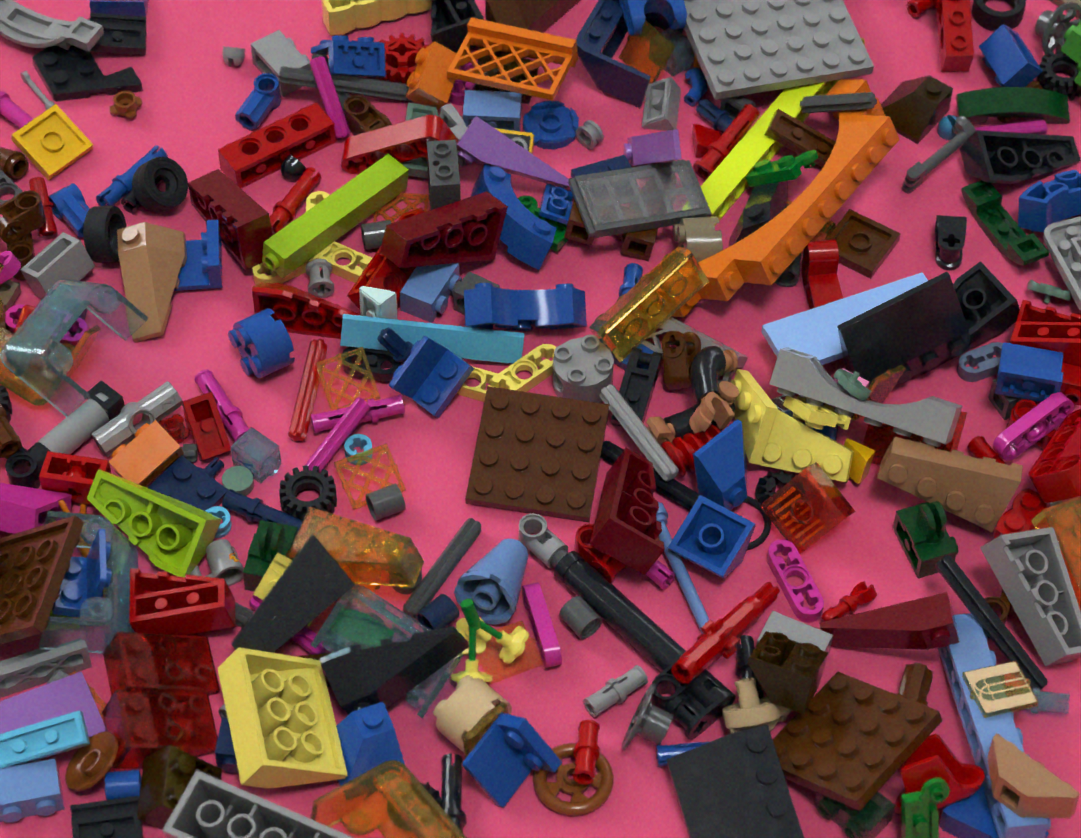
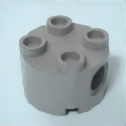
M594 335L571 339L556 347L553 359L552 384L555 394L563 398L596 403L603 402L600 398L601 389L610 384L613 385L614 359L611 351Z

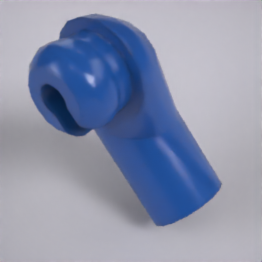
M697 67L689 69L685 74V79H690L687 82L692 84V88L684 96L685 102L690 106H695L708 91V84L703 71Z

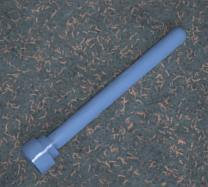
M658 502L659 510L656 513L657 521L661 522L662 526L659 540L664 542L666 557L673 572L676 574L677 581L700 629L710 619L680 555L668 550V546L673 540L666 526L668 523V513L663 503Z

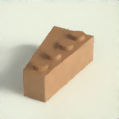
M894 437L880 463L877 478L929 503L939 501L944 510L993 532L999 518L1021 483L1023 465L1011 463V465L996 462V459L983 457V459L966 456L961 451H944L935 449L933 445Z

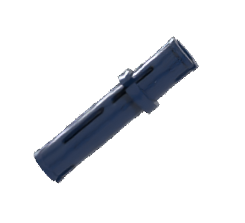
M230 489L223 498V508L245 516L246 520L251 523L263 520L295 526L298 529L299 540H302L303 543L307 541L312 532L314 534L315 525L265 505L263 500L257 497L252 499Z

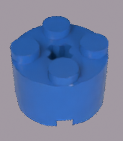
M266 308L234 323L233 330L228 331L231 344L234 348L238 347L242 356L240 364L247 376L254 374L257 378H263L295 361V357L290 358L289 353L294 351L289 333L281 319L274 321L270 316L275 313L270 308Z

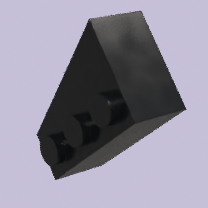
M431 0L432 42L435 41L457 53L468 33L467 24L470 18L484 20V17L474 0ZM471 45L469 49H473L477 46Z

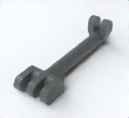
M957 117L953 127V132L956 134L954 138L921 164L918 161L907 171L902 190L905 193H911L920 186L924 177L960 148L973 135L976 129L966 117Z

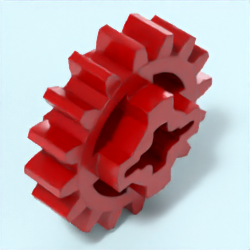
M400 33L399 38H395L391 34L389 35L388 42L380 40V42L385 43V77H382L381 80L384 81L389 78L390 82L401 81V83L406 84V81H408V78L416 69L417 63H415V58L421 48H426L429 45H424L423 38L416 41L415 34H411L409 38H405L403 33Z

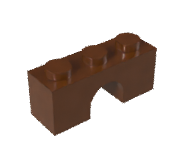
M583 196L588 212L594 224L589 204L587 202L586 197ZM592 198L593 202L601 201V200ZM574 200L564 237L592 245L594 237L588 236ZM614 206L596 209L602 224L620 221ZM621 206L626 220L644 217L641 211ZM658 228L617 234L622 241L620 254L649 261Z

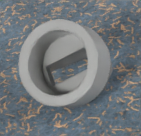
M223 46L222 55L224 62L231 66L234 59L235 67L241 65L245 57V49Z

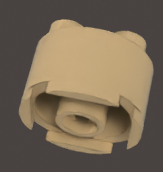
M466 675L457 684L456 691L448 699H444L437 704L433 715L437 717V730L468 756L500 713L511 715L512 706L482 679H473L470 675Z

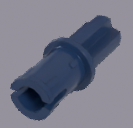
M708 99L701 100L696 107V112L710 122L714 130H720L722 133L734 120L730 117L728 111H722Z
M389 327L385 330L382 329L377 338L378 342L393 355L394 361L404 364L413 347L411 342H405Z

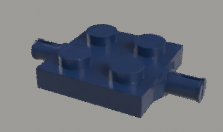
M182 455L148 487L151 490L195 506L203 511L210 507L219 506L228 489L213 478L224 468V463L219 458L215 457L213 461L202 469L195 466Z

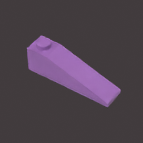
M477 116L473 118L456 144L459 151L457 155L469 164H472L473 161L480 165L486 163L490 166L500 167L508 173L564 189L569 187V179Z
M678 129L627 138L628 143L624 144V154L628 161H630L631 166L657 164L682 159Z

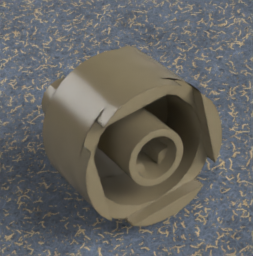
M717 216L681 218L679 224H673V238L675 242L678 241L679 253L674 254L676 271L723 250L721 230L715 231L714 223H719Z

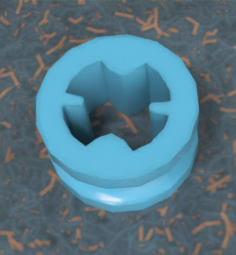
M354 434L347 438L344 448L348 462L353 465L368 463L373 455L370 438L364 434ZM360 447L361 450L364 449V451L357 453V450H354V448Z
M221 506L207 509L205 512L221 518L223 521L218 527L215 538H222L229 534L232 527L229 511Z

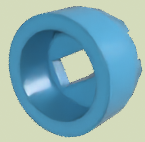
M947 115L941 118L937 130L941 138L951 140L956 136L953 132L957 119L956 116Z

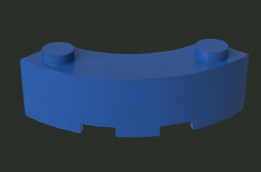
M485 163L472 189L471 196L487 191L508 206L500 240L508 246L507 252L539 270L553 243L556 227L535 216L519 201L512 189L511 174L506 173L500 167L490 166Z
M1077 170L1055 174L1054 180L1044 184L1038 181L1025 190L1019 197L1018 225L1020 228L1044 233L1045 228L1052 223L1081 215V174Z
M493 283L475 284V289L464 290L465 326L492 330L494 324L495 328H507V331H531L532 325H535V328H549V330L587 327L585 291L574 288L573 284H558L556 289L512 290L493 287Z

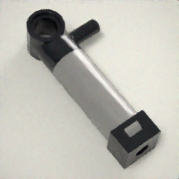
M101 380L86 393V402L28 450L22 446L17 453L8 458L5 467L9 483L11 485L38 489L41 485L39 475L47 451L64 454L74 452L92 436L93 432L120 414L125 406L123 396Z

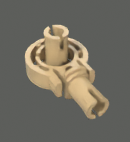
M756 678L735 681L739 703L722 709L725 727L729 728L731 734L767 724L769 731H771L777 722L786 720L787 715L793 711L771 703L768 696L759 699Z

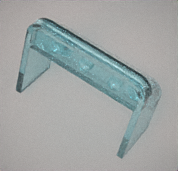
M69 279L57 281L0 352V358L4 366L65 417L70 415L90 395L66 375L73 365V357L71 352L60 343L61 339L83 311L87 308L123 340H127L148 319L143 312L107 284Z
M48 511L44 525L74 515L84 521L80 533V541L76 546L78 548H91L98 529L106 530V541L111 544L110 556L108 561H106L107 568H111V581L108 588L104 587V598L91 597L82 603L79 618L49 616V624L41 635L39 649L53 650L84 639L89 653L117 655L131 653L136 648L139 639L129 623L130 568L138 569V550L136 546L103 516Z
M355 584L338 600L310 645L317 648L323 642V647L331 653L361 644L362 649L381 646L380 640L389 638L392 639V642L407 641L411 639L413 634L430 631V629L369 589ZM460 653L406 694V701L412 706L420 708L418 716L421 718L425 716L462 659L463 653Z

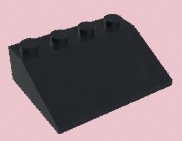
M948 272L837 326L845 369L852 373L857 371L860 373L859 377L869 381L868 389L871 390L872 395L876 393H873L875 389L882 391L879 393H883L886 389L890 388V384L894 385L892 383L893 380L896 384L905 383L912 376L924 370H931L940 362L952 356H959L971 347L969 329Z
M768 724L729 734L666 760L689 838H804Z

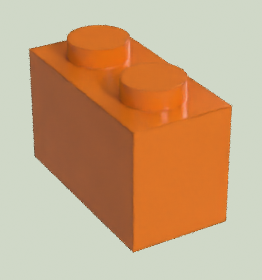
M435 41L428 47L421 48L415 58V63H417L416 69L407 81L409 89L406 98L420 105L436 107L437 111L446 105L455 79L448 78L447 70L457 53Z
M155 420L151 424L146 423L141 426L134 434L136 438L127 446L122 444L111 454L112 459L109 461V464L121 478L147 487L184 452L181 446Z

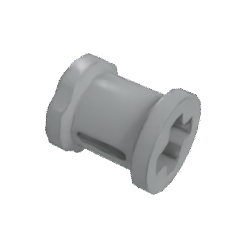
M314 259L307 263L305 269L306 274L310 278L308 293L319 298H326L332 295L335 289L334 283L330 280L332 272L331 263L326 259Z

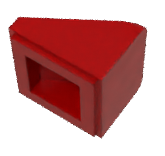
M693 124L692 139L696 158H702L707 152L708 145L712 142H717L721 137L720 131L699 124Z

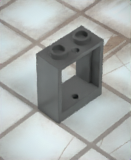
M456 140L427 141L430 210L461 200Z

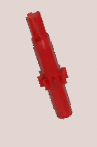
M766 582L752 596L747 597L735 606L725 617L719 618L715 623L712 620L705 623L700 628L702 633L697 637L698 641L673 664V676L679 682L687 684L721 656L728 659L737 651L735 645L740 642L738 638L756 623L757 619L763 615L764 610L778 598L777 594L780 592L778 586L773 587L771 582Z

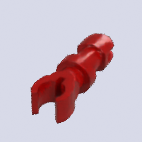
M865 581L857 584L851 591L850 596H843L839 599L840 603L837 606L830 607L822 614V620L828 621L841 618L847 613L853 614L857 611V606L869 603L876 598L877 593L874 585L867 587Z

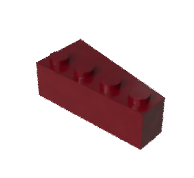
M219 169L188 182L192 205L206 222L207 220L219 221L221 241L241 266L248 270L263 263V242L275 234L271 228L269 213Z
M486 191L388 224L385 228L380 253L399 268L494 260L508 206Z
M625 448L606 474L590 545L596 547L599 552L608 554L645 575L665 550L664 542L659 540V535L662 532L661 522L657 521L656 518L659 504L653 497V493L656 490L654 469L651 461Z

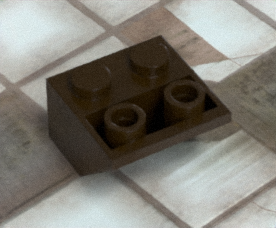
M766 631L750 655L748 664L771 703L803 714L819 687L828 652L820 650L818 646L811 643L802 644L791 640L785 634Z
M168 745L145 757L137 819L163 830L196 770L221 780L222 769L172 745Z

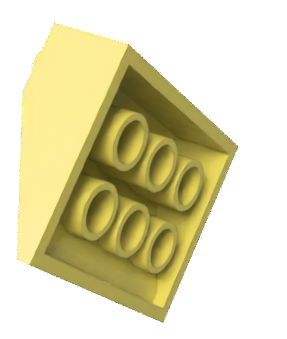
M238 647L217 668L241 785L278 788L339 780L348 776L320 660Z

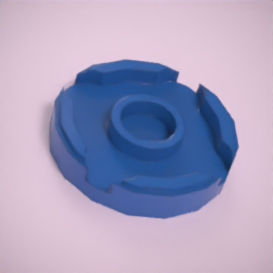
M558 101L537 103L523 117V132L534 134V146L543 149H559L566 147L577 137L576 129L579 127V118L575 110L571 107L570 109L564 107V103Z

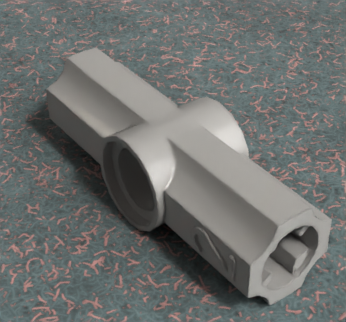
M167 381L138 402L126 404L118 416L91 435L104 455L109 457L120 445H126L136 438L134 434L141 426L146 423L151 424L155 420L159 422L181 407L182 398L171 383ZM142 413V420L138 424L133 425L134 417Z

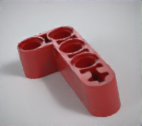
M426 115L347 138L344 144L341 167L347 173L360 174L387 154L400 163L420 157H425L427 160V141L456 140L457 144L458 139L441 117Z
M835 239L810 241L803 250L801 270L809 310L843 299L837 275L839 251Z
M1081 409L1070 413L1063 420L1029 471L1028 475L1045 503L1081 496Z

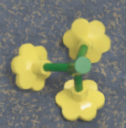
M464 599L460 606L465 618L457 621L456 630L468 641L469 647L461 654L469 655V659H466L465 671L452 674L451 680L459 683L463 677L470 675L473 679L480 678L485 683L493 681L492 675L478 671L479 660L476 659V654H482L486 650V643L494 636L496 642L503 645L499 658L506 664H511L516 657L523 653L529 632L521 626L516 627L510 634L504 631H497L479 618L472 599Z

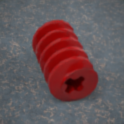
M710 425L705 432L701 431L694 433V435L687 433L683 436V439L675 437L672 443L664 441L661 447L679 469V475L684 477L686 475V466H688L692 473H695L693 453L723 430L719 429L718 426Z

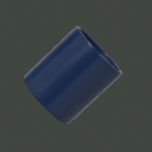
M445 594L439 595L416 614V618L424 631L445 628L460 616L455 603Z

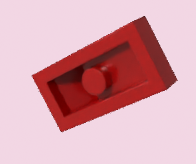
M208 392L182 401L186 427L192 433L200 459L205 460L231 451L232 449L213 393Z

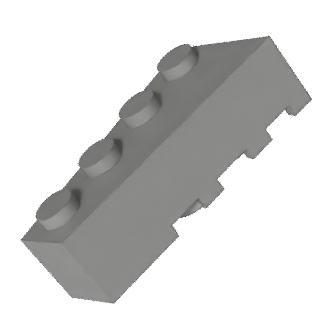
M1049 527L1000 535L980 547L1044 665L1050 666L1072 662L1081 657V611L1054 528Z

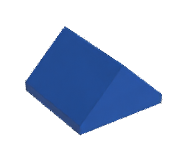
M700 495L669 544L668 550L724 579L742 563L756 525Z

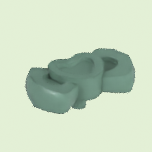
M1030 280L1027 284V289L1046 294L1044 298L1045 303L1050 302L1051 296L1069 301L1072 298L1070 291L1062 290V288L1044 283L1039 284L1033 280Z
M838 369L834 374V378L839 380L838 383L846 391L860 400L869 398L871 390L857 380L860 373L854 371L852 374L846 370Z

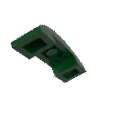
M996 87L967 91L956 95L958 117L964 116L970 122H986L988 117L1041 118L1046 123L1069 124L1070 122L1068 97L1050 90L1029 87Z
M981 180L962 187L961 192L975 220L989 240L1007 258L1024 266L1049 256V251L1035 234L1026 235L1001 205L1002 196L991 183Z

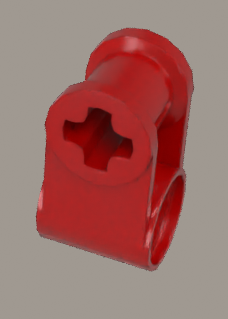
M589 523L580 526L576 531L574 551L582 556L586 562L592 565L610 583L614 582L615 576L623 568H629V566L608 554L599 552L592 545L584 544L590 543L594 524Z

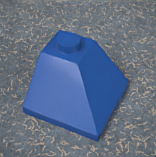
M737 419L693 453L698 493L730 511L734 507L741 505L747 498V461L742 422Z
M384 702L353 711L337 725L348 774L346 778L337 780L344 798L407 776L395 728Z

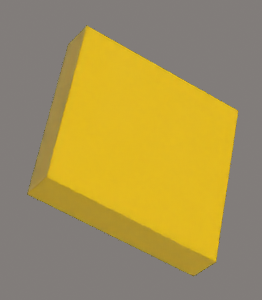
M57 104L47 109L11 136L14 144L48 181L90 152L94 145Z

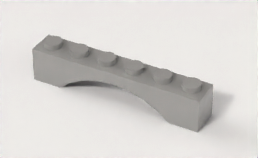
M789 347L779 350L769 383L778 387L777 392L780 394L795 397L796 393L807 397V403L820 407L824 406V403L835 407L834 411L836 413L852 417L853 413L864 416V422L881 427L882 423L893 426V432L911 437L912 433L923 436V442L937 447H941L942 443L947 444L952 441L963 407L935 396L906 404H883L857 399L826 372L817 357Z

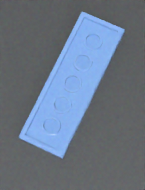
M922 272L762 325L761 332L776 357H778L780 349L789 347L817 357L821 365L843 358L838 325L928 280Z

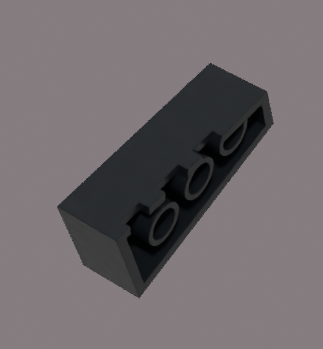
M313 532L232 640L231 645L235 649L240 647L271 653L275 652L355 585Z

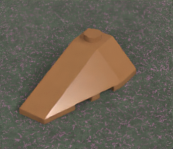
M147 222L118 229V255L132 338L136 343L162 336L172 308L170 301L173 291L178 289L180 280L178 275L181 266H185L187 259L186 235L182 231Z

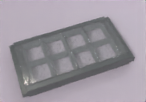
M685 159L579 175L568 180L589 237L598 238L673 226V224H679L681 218L711 217L712 215L689 160L685 161Z

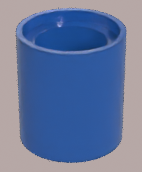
M140 769L113 771L105 774L106 800L140 796Z

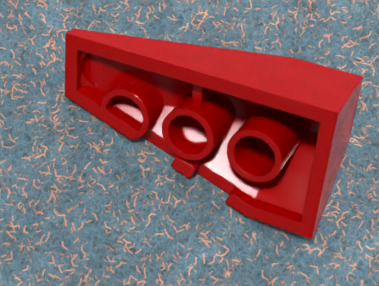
M261 282L253 286L252 289L255 314L266 308L272 309L275 313L270 316L274 321L281 319L288 333L341 339L343 314L363 316L289 285Z

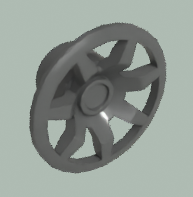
M1066 2L1054 12L1050 10L1044 11L1037 19L1035 31L1039 37H1042L1043 51L1046 56L1048 52L1053 51L1056 47L1061 49L1065 40L1063 37L1072 25L1077 26L1080 22L1081 6L1079 4ZM1070 8L1067 14L1064 15L1063 11ZM1076 11H1078L1079 19L1070 21L1075 17Z
M654 683L647 689L631 720L622 743V750L624 751L636 735L660 745L668 731L674 715L652 705L651 698L656 686Z

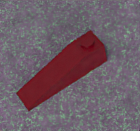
M947 592L819 623L822 631L833 635L831 647L929 650L943 648L960 642L953 608Z

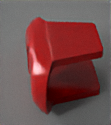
M938 734L930 735L904 762L905 766L901 768V776L905 788L896 799L895 813L901 815L902 794L921 791L925 782L933 778L944 779L950 789L948 797L937 804V809L970 797L982 786L985 778L984 770L977 765L961 763Z

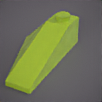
M101 469L97 470L87 496V500L112 524H116L129 537L128 540L133 545L140 547L150 557L149 560L156 567L177 577H186V574L190 575L205 556L206 548L213 542L222 520L195 506Z

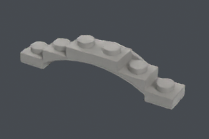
M0 0V35L22 46L47 48L57 45L68 50L71 45H74L89 52L104 34L102 25L80 16L76 21L59 20L34 12L13 0Z

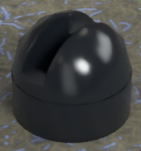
M288 155L281 165L282 175L290 180H296L301 177L306 169L292 155Z

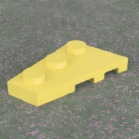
M737 369L734 379L730 381L739 390V395L734 400L735 419L742 422L748 462L760 465L778 408L749 371Z
M778 409L760 465L848 482L854 451Z

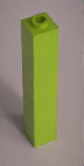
M385 155L264 241L262 262H264L269 270L275 271L282 278L286 277L407 189L409 169L391 155Z

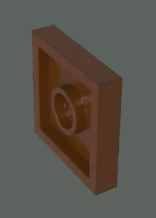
M849 209L826 240L835 239L837 241L840 264L871 279L899 242L901 233Z

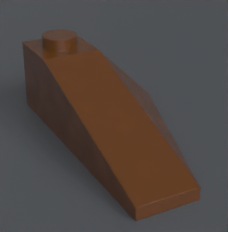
M485 0L486 21L544 33L581 0Z

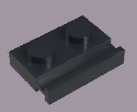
M90 13V21L102 25L104 29L103 36L90 49V52L145 55L146 17Z
M139 796L70 805L73 838H143L142 820L137 819Z

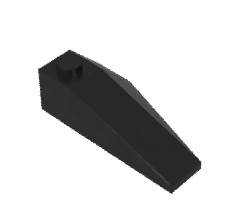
M976 130L960 148L966 173L987 183L1014 184L1078 164L1081 161L1074 136Z
M788 181L754 186L730 237L729 247L758 230L787 207Z
M981 261L953 283L969 329L971 347L965 352L994 338L1016 322L1020 310L1017 299ZM952 356V357H950V358H948V359H946V360L940 362L936 367L942 365L943 363H945V362H947V361H949V360H951V359H953V358H955V357ZM924 370L920 374L922 375L930 370Z
M451 626L415 633L411 636L410 640L402 642H392L391 638L380 640L381 646L362 649L361 644L349 646L320 658V662L340 707L350 714L353 711L380 702H384L387 709L466 650L469 644L455 627Z

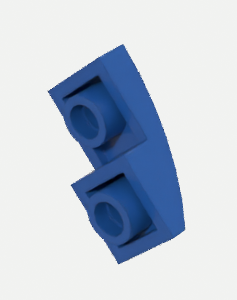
M547 183L541 199L539 216L567 225L573 204L572 192Z

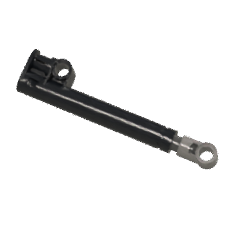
M532 513L520 519L519 541L527 548L528 554H534L547 567H554V575L561 582L565 583L577 596H581L606 623L661 672L652 681V684H656L651 698L652 705L673 714L672 720L675 719L686 729L685 735L689 739L699 736L723 716L722 709L732 705L736 697L733 692L707 669L687 684L679 682L672 674V666L686 650L576 551L568 552V546L547 528V522L544 517ZM661 693H668V694H670L671 696L665 697V696H662V695H660V694H661Z

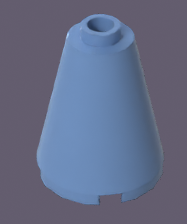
M507 538L502 540L459 578L454 591L457 603L460 605L464 599H472L478 615L486 624L498 625L507 622L517 607L529 556L527 548L515 539Z

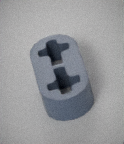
M994 342L962 354L957 367L959 377L967 382H976L998 374L1003 343Z

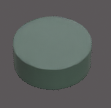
M244 466L230 467L222 476V485L229 491L232 489L246 496L254 487L253 474Z

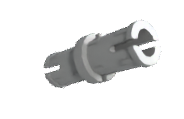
M636 665L617 679L611 678L605 682V686L583 700L584 706L591 716L596 717L610 706L624 702L626 696L648 683V677L639 665Z

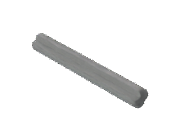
M611 384L603 387L600 398L605 404H609V410L646 458L653 463V467L664 481L674 479L679 469L616 387Z

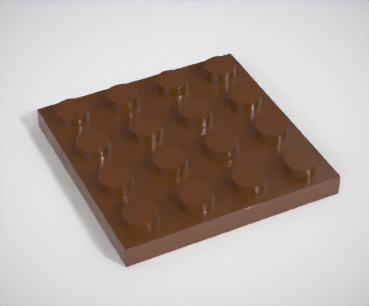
M487 386L465 498L466 504L590 522L609 414V404Z
M76 515L0 538V645L41 634L48 626L49 615L54 602L59 597V589L64 575L70 568V559L73 551L80 541V533L84 521Z
M837 672L815 694L803 714L798 712L772 740L786 779L860 811L943 720L940 711Z

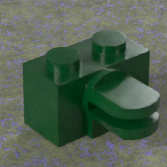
M939 501L926 502L896 511L893 530L918 579L939 573L935 568V564L943 557L950 555L955 561L956 555H958L957 542L946 531L947 517Z
M260 520L243 570L245 590H256L277 552L291 560L295 557L303 546V541L299 540L297 527Z

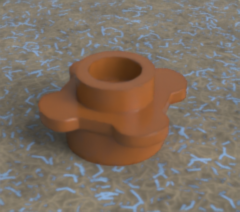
M121 91L114 96V105L110 106L109 109L112 115L119 114L131 119L136 116V110L142 105V99L136 97L130 91Z

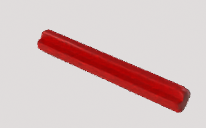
M322 339L312 340L309 345L288 436L294 442L304 441L307 436L327 351V344Z

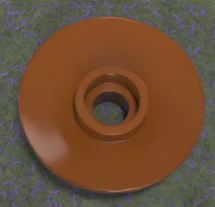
M100 732L89 738V745L80 747L76 751L67 767L65 776L66 784L74 791L86 790L95 785L99 780L105 778V774L110 772L118 751V740L112 733Z

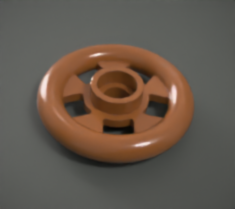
M576 743L562 744L552 748V750L560 760L565 757H572ZM600 753L599 759L595 763V767L599 772L595 774V779L590 784H579L568 778L569 775L574 774L575 763H568L566 765L561 763L555 771L558 772L556 783L547 782V770H534L533 784L539 799L549 809L563 815L580 816L595 811L606 802L613 789V771L608 760ZM589 785H592L597 791L593 796L587 798L582 793ZM562 790L566 794L573 795L570 802L557 798L559 791Z

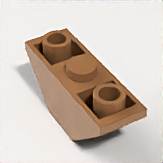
M995 734L987 756L993 797L1021 818L1070 819L1074 815L1080 793L1069 783L1062 781L1048 771L1041 763L1033 760L1018 749L1014 743L1007 741L999 734Z

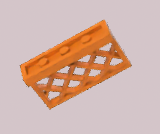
M471 17L467 24L468 33L448 68L447 75L448 78L554 101L570 67L575 68L578 62L577 42L575 39ZM471 45L483 48L473 53L469 50ZM500 51L510 54L497 59L494 53ZM487 55L491 57L492 61L480 66L476 61ZM528 57L537 60L523 64L521 58ZM516 61L519 67L505 71L502 67L505 64ZM469 62L474 67L467 71L458 70L461 65ZM556 63L562 66L550 70L547 64ZM542 66L545 73L531 77L528 71ZM495 68L500 72V74L493 77L485 76L484 72ZM520 74H524L527 79L519 83L510 80V78ZM549 79L552 82L550 90L537 86V84Z

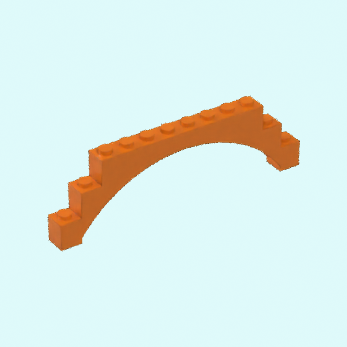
M840 79L826 95L871 92L867 80ZM876 98L877 104L874 105L873 109L832 112L834 118L839 119L837 140L831 155L811 184L776 217L739 242L693 265L671 273H663L647 290L654 307L669 316L685 317L700 299L729 301L744 283L772 285L900 140L890 116H885L879 99Z

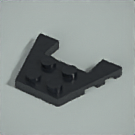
M57 45L49 46L32 57L33 65L54 102L90 98L92 93L106 92L109 96L116 95L119 90L132 89V93L143 91L142 83L132 67L104 76L90 51L88 52L74 45H71L68 50Z

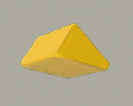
M847 438L844 446L854 451L849 477L857 484H861L868 475L875 450Z

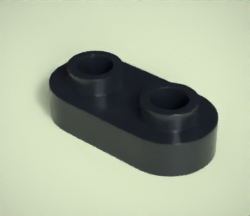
M347 347L342 353V367L344 371L356 377L388 382L392 380L395 370L402 365L401 362L397 363L394 361L393 355L386 350Z

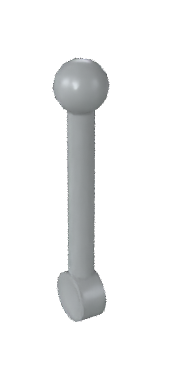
M27 71L20 74L24 83H27L45 104L46 110L55 105L53 101H49L31 80Z

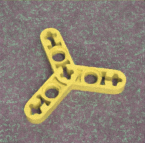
M324 191L311 193L306 200V212L328 197L329 194ZM334 241L284 278L275 271L269 270L264 262L253 267V280L256 285L261 282L282 284L306 273L305 267L307 263L314 259H326L332 265L331 273L356 283L372 260V257ZM340 258L351 260L349 264L343 266L336 263Z
M542 344L500 373L473 367L474 370L467 379L476 378L481 383L476 387H469L464 383L456 394L484 402L487 391L486 383H489L490 385L488 386L527 392L553 374V359L556 346ZM526 370L531 372L532 376L528 379H520L516 374L519 371Z

